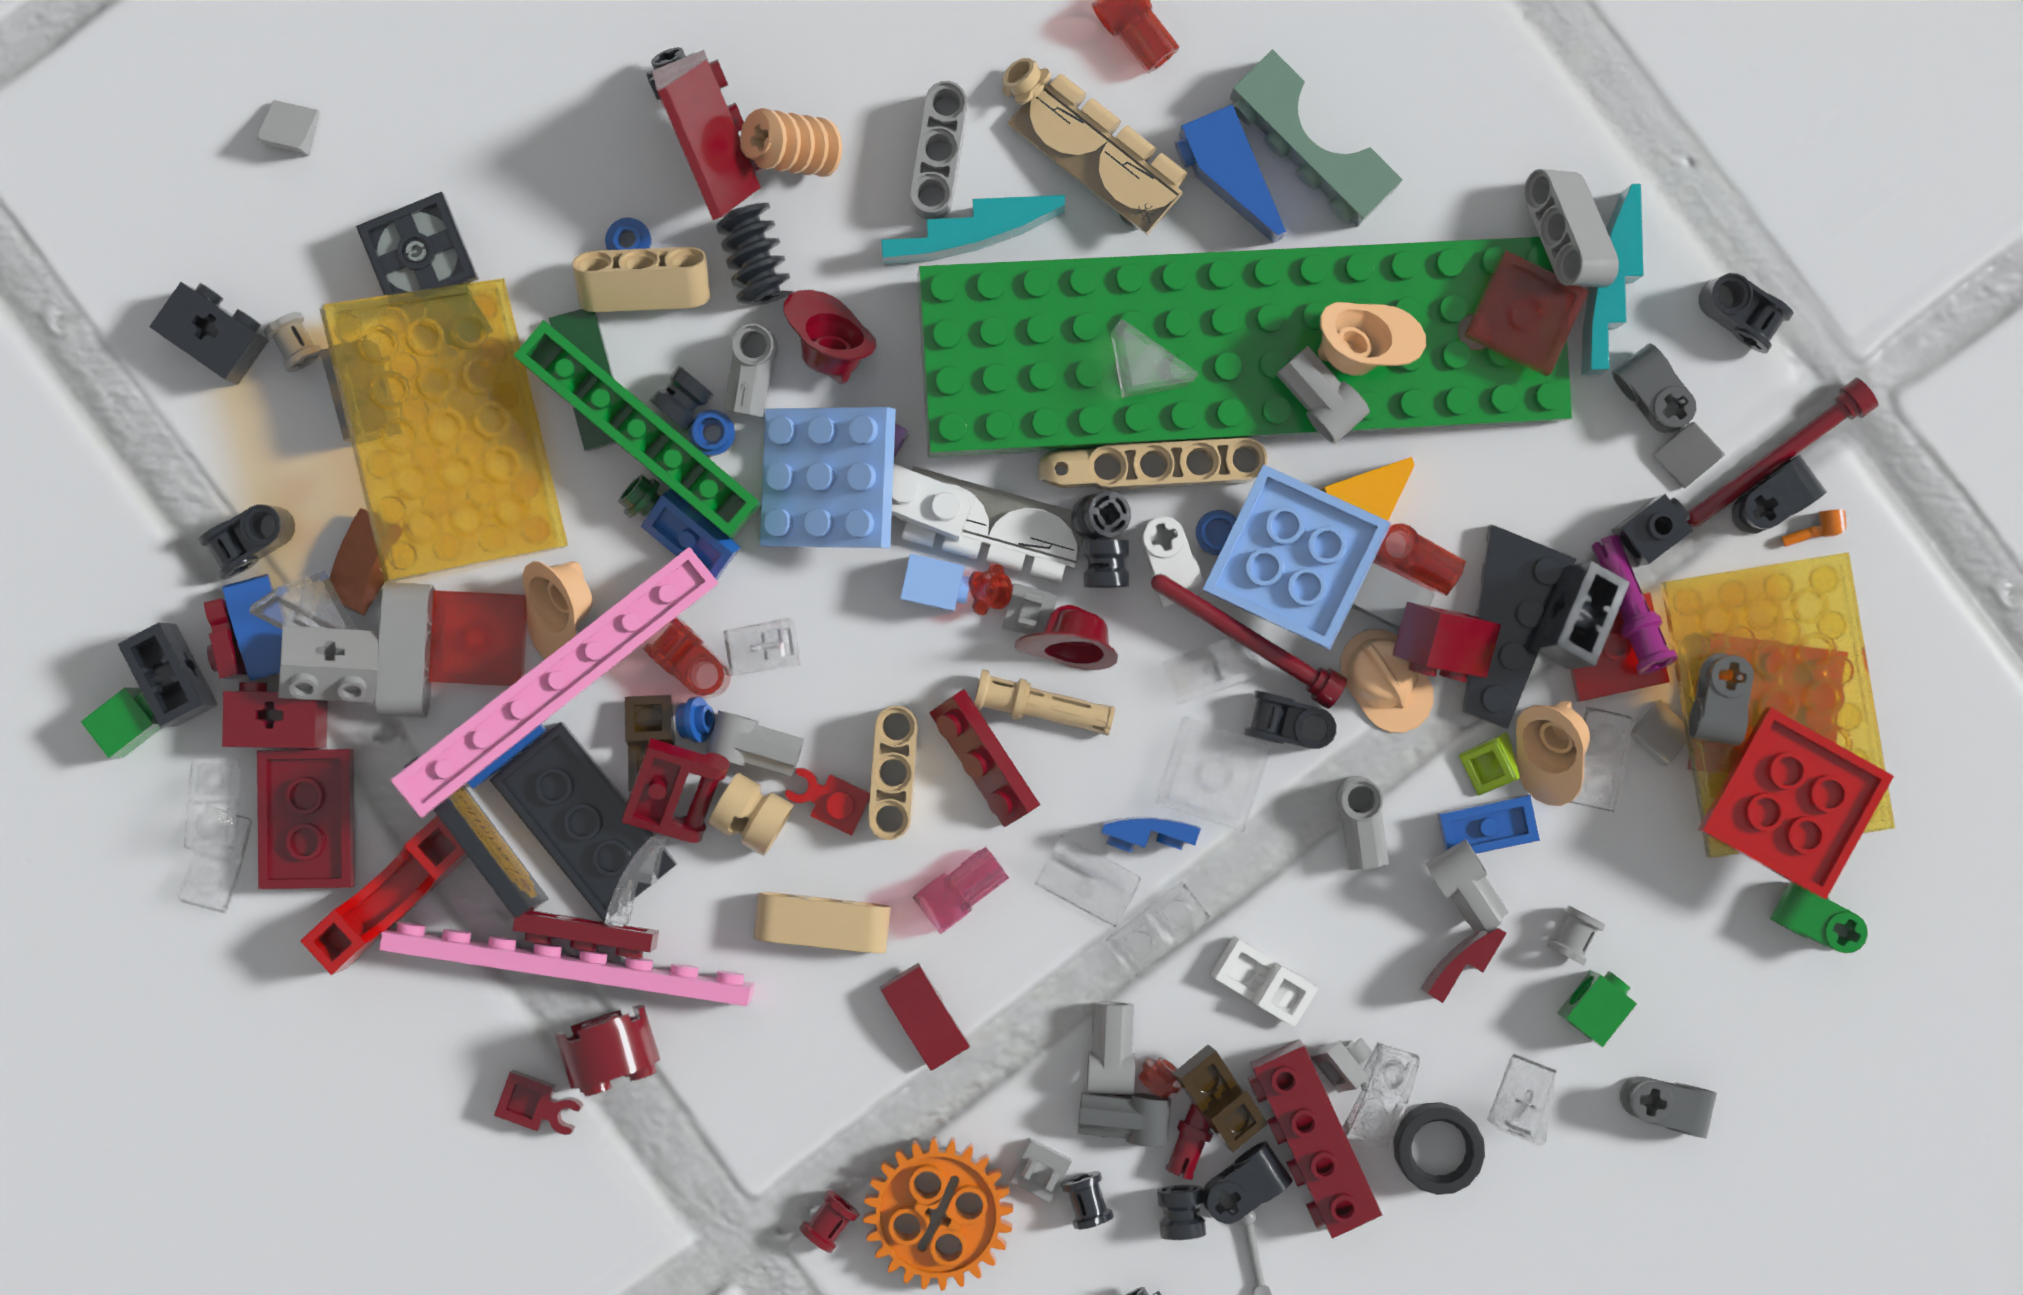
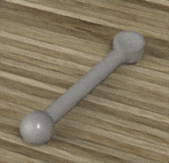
M1253 1210L1239 1220L1245 1227L1256 1284L1253 1288V1295H1272L1269 1286L1264 1282L1253 1226L1256 1220V1214Z

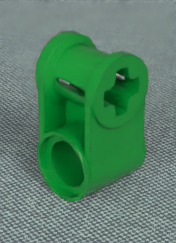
M1791 881L1770 917V920L1790 931L1842 953H1854L1861 949L1868 937L1867 925L1860 916L1829 900V897L1827 899L1819 898ZM1836 923L1843 924V927L1849 930L1845 938L1839 937L1833 931Z

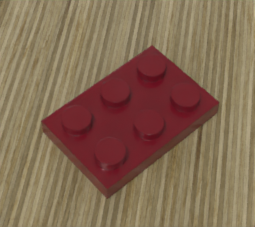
M354 749L258 750V889L355 887Z

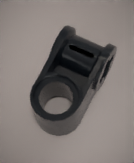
M1728 273L1707 282L1699 293V305L1706 316L1733 333L1743 344L1761 353H1768L1772 347L1770 340L1782 322L1789 321L1794 314L1793 310L1782 300L1766 293L1738 273ZM1721 285L1729 288L1733 294V303L1730 308L1723 306L1718 299V290Z
M1799 454L1765 477L1764 481L1739 497L1732 508V520L1740 531L1747 534H1758L1766 529L1777 526L1788 517L1805 509L1826 494L1827 491ZM1758 504H1761L1765 511L1757 519L1753 511L1757 508Z
M257 504L249 507L234 518L209 529L200 536L199 541L202 546L209 547L221 567L219 575L225 580L243 573L263 557L286 545L295 533V522L293 516L286 509ZM271 514L275 520V530L270 537L266 538L260 529L261 522L266 515Z
M1254 690L1253 697L1257 702L1251 727L1245 728L1244 735L1279 744L1288 743L1311 749L1326 747L1333 741L1337 725L1334 717L1328 711L1295 702L1291 698ZM1272 706V707H1273V711H1272V715H1271L1270 724H1269V727L1266 728V722H1267L1269 710H1270V707ZM1310 715L1322 717L1327 725L1325 736L1316 742L1307 740L1302 732V724Z
M1263 1141L1245 1151L1234 1163L1211 1178L1204 1185L1203 1204L1217 1221L1224 1224H1233L1261 1204L1278 1196L1291 1185L1293 1179L1267 1141ZM1222 1190H1225L1229 1195L1232 1194L1230 1199L1233 1204L1227 1209L1222 1204H1219L1220 1200L1217 1194Z

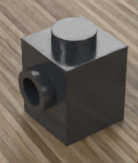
M1666 494L1651 499L1611 531L1614 535L1620 536L1622 546L1639 567L1652 563L1693 532V529L1687 523L1690 515L1685 507L1676 498L1672 497L1669 499Z

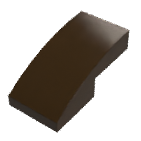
M671 695L625 697V742L628 745L629 792H631L649 739L652 738L675 745Z
M1207 1044L1172 1073L1200 1114L1232 1153L1268 1124L1247 1090L1236 1082L1218 1052Z

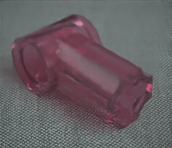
M985 846L962 862L960 866L948 875L943 873L912 898L937 932L941 934L973 910L971 907L1008 880L1009 876Z

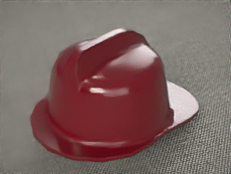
M798 290L790 294L783 304L785 318L801 338L802 359L805 364L815 372L829 375L838 384L846 383L861 360L872 355L877 347L876 338L861 324L850 309L839 299L825 292Z
M1074 605L1060 606L1051 612L1043 632L1025 635L1015 641V648L1019 652L1050 659L1076 669L1102 670L1112 667L1118 660L1117 652L1109 646L1108 627L1104 619Z

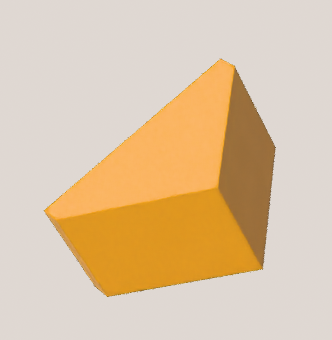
M1409 457L1325 486L1321 491L1388 521L1415 464L1413 458Z

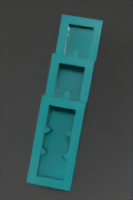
M1641 183L1631 184L1621 192L1606 227L1617 253L1619 268L1616 279L1607 288L1589 287L1583 322L1581 375H1600L1610 369L1608 329H1617L1627 322L1626 283H1634L1644 276Z
M1065 195L972 199L973 217L927 219L928 238L881 239L884 266L933 261L977 251L1019 236L1065 212Z

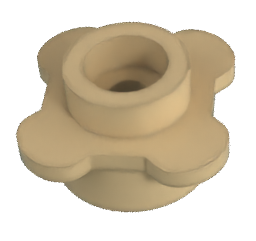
M1021 58L1012 63L1005 71L1002 92L1006 97H1015L1017 104H1026L1042 92L1044 84L1051 77V73L1047 68H1038L1036 61L1030 58Z

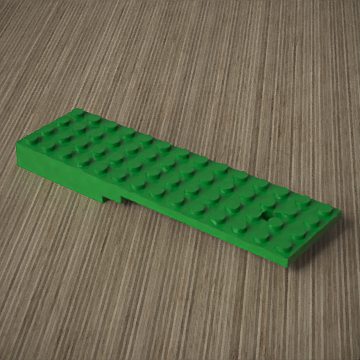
M1540 237L919 266L917 273L928 458L1099 448L1106 445L1320 434L1308 419V410L1280 380L1276 373L1307 346L1318 357V349L1322 343L1323 336L1320 316L1327 306L1335 302L1380 304L1397 307L1411 314L1420 323L1426 335V347L1421 356L1410 364L1397 366L1378 365L1364 375L1351 376L1342 373L1333 367L1329 361L1321 360L1339 382H1345L1354 388L1369 407V414L1349 432L1550 422L1572 419L1564 285L1557 279ZM1476 316L1487 324L1490 336L1487 345L1483 349H1470L1466 343L1460 340L1458 327L1465 317Z

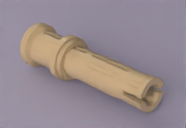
M982 669L974 699V704L979 711L982 707L1010 713V718L1018 720V718L1023 719L1024 715L1036 717L1054 723L1090 730L1106 736L1109 735L1115 713V707L1091 703L1082 699L1032 688L1031 683H1028L1026 679L1020 678L1018 682L990 676L989 670Z

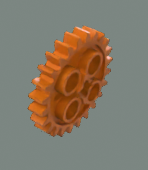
M932 1136L928 1150H923L921 1144L914 1140L912 1143V1155L908 1156L900 1148L896 1149L895 1157L898 1162L896 1166L885 1160L881 1163L880 1167L887 1176L886 1179L873 1176L870 1184L879 1191V1194H867L865 1196L864 1203L876 1208V1210L865 1213L863 1216V1222L876 1224V1228L867 1233V1241L881 1240L882 1244L875 1252L876 1259L890 1255L892 1258L887 1271L891 1273L900 1266L905 1268L903 1282L906 1284L917 1274L921 1276V1288L924 1290L927 1288L931 1278H937L941 1291H945L947 1278L952 1276L957 1284L963 1287L965 1281L964 1272L969 1270L973 1276L979 1279L982 1276L979 1264L981 1261L991 1266L996 1264V1258L991 1248L998 1250L1006 1249V1241L998 1233L1012 1232V1223L1002 1219L1001 1216L1012 1213L1013 1204L1000 1202V1199L1010 1193L1009 1185L995 1186V1182L1002 1175L1001 1169L997 1168L987 1172L985 1168L989 1161V1155L986 1153L975 1161L972 1159L973 1144L971 1143L960 1153L956 1151V1140L953 1137L949 1140L946 1149H940L936 1136ZM926 1171L935 1173L941 1181L940 1187L934 1192L927 1193L921 1191L915 1183V1178L918 1174ZM957 1176L959 1182L947 1202L946 1216L949 1219L941 1217L938 1220L926 1249L920 1250L918 1244L930 1223L931 1211L928 1208L936 1209L950 1178ZM972 1192L981 1198L983 1204L979 1210L967 1213L958 1207L956 1200L961 1194ZM901 1214H912L918 1218L920 1228L911 1234L902 1233L897 1229L895 1219ZM952 1234L959 1238L962 1247L954 1254H945L938 1249L936 1241L942 1235Z

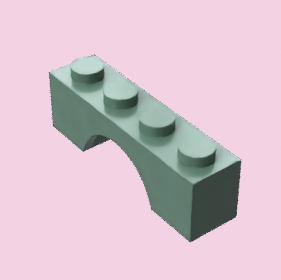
M1272 49L1233 87L1230 99L1234 102L1233 106L1236 114L1245 124L1251 126L1254 123L1266 135L1264 142L1273 153L1280 158L1286 155L1298 167L1296 174L1306 186L1314 191L1319 188L1331 200L1328 205L1339 219L1345 223L1351 220L1358 227L1397 189L1403 179L1371 147L1355 153L1340 154L1327 151L1316 145L1305 133L1298 114L1299 96L1305 81Z

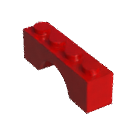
M438 815L435 816L403 846L401 852L380 874L354 896L329 913L300 942L330 975L346 970L381 938L383 931L392 928L464 862L468 855Z

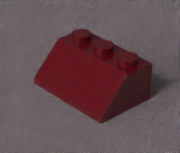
M702 50L655 69L652 72L657 92L712 219L716 220L761 188L756 174L764 171V169L758 167L754 159L747 158L741 151L739 131L742 130L744 124L743 118L736 102L728 106L726 104L721 89L729 85L718 59L709 62L705 51Z

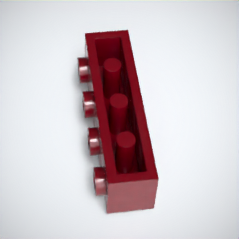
M1299 1039L1250 1062L1255 1074L1247 1077L1258 1103L1265 1100L1269 1103L1274 1117L1267 1119V1122L1277 1144L1280 1145L1287 1142L1293 1155V1159L1287 1161L1286 1164L1297 1187L1306 1184L1313 1201L1305 1205L1316 1229L1326 1227L1333 1239L1383 1216L1306 1047Z

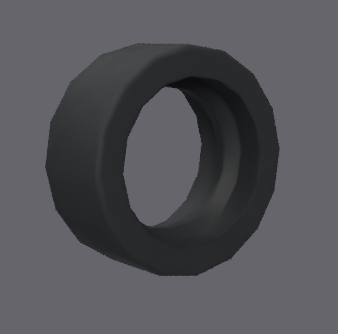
M1442 1102L1424 1103L1409 1111L1398 1124L1393 1139L1394 1158L1401 1172L1417 1188L1435 1195L1454 1194L1469 1186L1480 1173L1485 1159L1484 1138L1476 1123L1458 1107ZM1444 1121L1453 1124L1461 1131L1465 1139L1466 1152L1463 1162L1456 1170L1446 1175H1432L1424 1172L1417 1166L1412 1156V1143L1415 1134L1422 1126L1430 1122Z

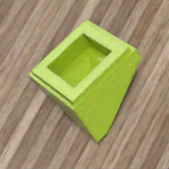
M1507 731L1458 755L1478 796L1520 778Z

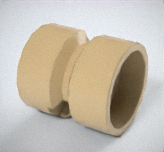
M738 772L721 796L708 824L728 836L736 833L740 834L743 845L765 856L786 823L794 804L773 792L767 795L761 794L760 784Z

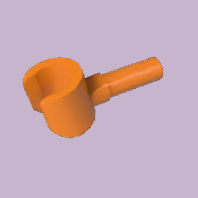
M1845 510L1819 511L1820 526L1808 527L1781 536L1784 547L1811 538L1830 537L1843 533L1846 529Z

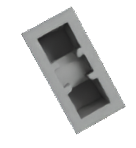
M283 625L278 698L374 703L378 673V631Z

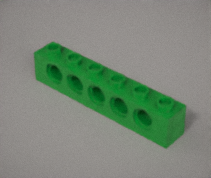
M543 320L513 355L530 372L730 539L737 535L761 506L757 498L546 321Z

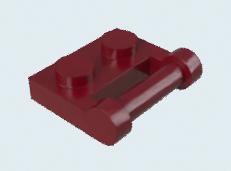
M650 738L621 822L685 842H700L706 830V824L704 823L706 814L719 780L725 779L730 762L727 758L717 753H707L704 755ZM692 773L701 776L687 815L683 817L674 816L673 814L688 774Z

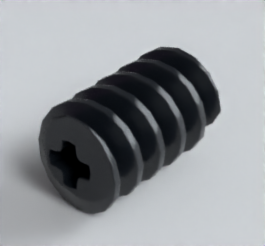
M767 202L750 204L731 210L716 225L718 234L728 236L721 242L723 251L734 253L726 260L728 269L739 271L732 276L731 282L734 287L745 288L736 296L738 304L763 305L785 298L794 292L780 290V285L790 279V274L776 273L774 269L786 260L784 255H770V250L780 244V239L765 237L764 233L776 226L774 220H760L759 215L770 209V204Z

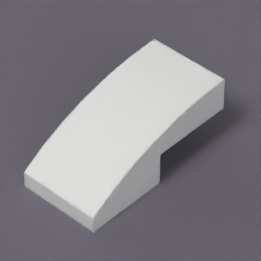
M1235 936L1229 942L1210 974L1214 979L1253 1001L1259 1007L1294 1028L1319 989Z

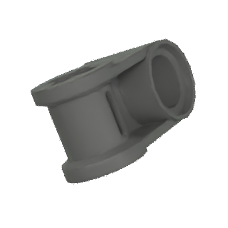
M1648 343L1612 370V377L1620 390L1636 405L1656 431L1672 433L1687 425L1694 418L1696 401L1693 395L1675 374L1667 358L1655 345ZM1675 402L1680 409L1675 415L1667 418L1662 411L1667 405Z
M1714 653L1701 663L1695 699L1690 710L1688 732L1691 739L1739 746L1743 742L1747 730L1748 705L1754 680L1753 669L1747 660L1737 655ZM1720 670L1733 671L1732 680L1719 679Z
M1635 1076L1623 1084L1620 1091V1102L1628 1114L1647 1123L1663 1126L1683 1134L1707 1138L1717 1093L1675 1082L1673 1084L1645 1076ZM1653 1095L1652 1103L1640 1104L1641 1096Z

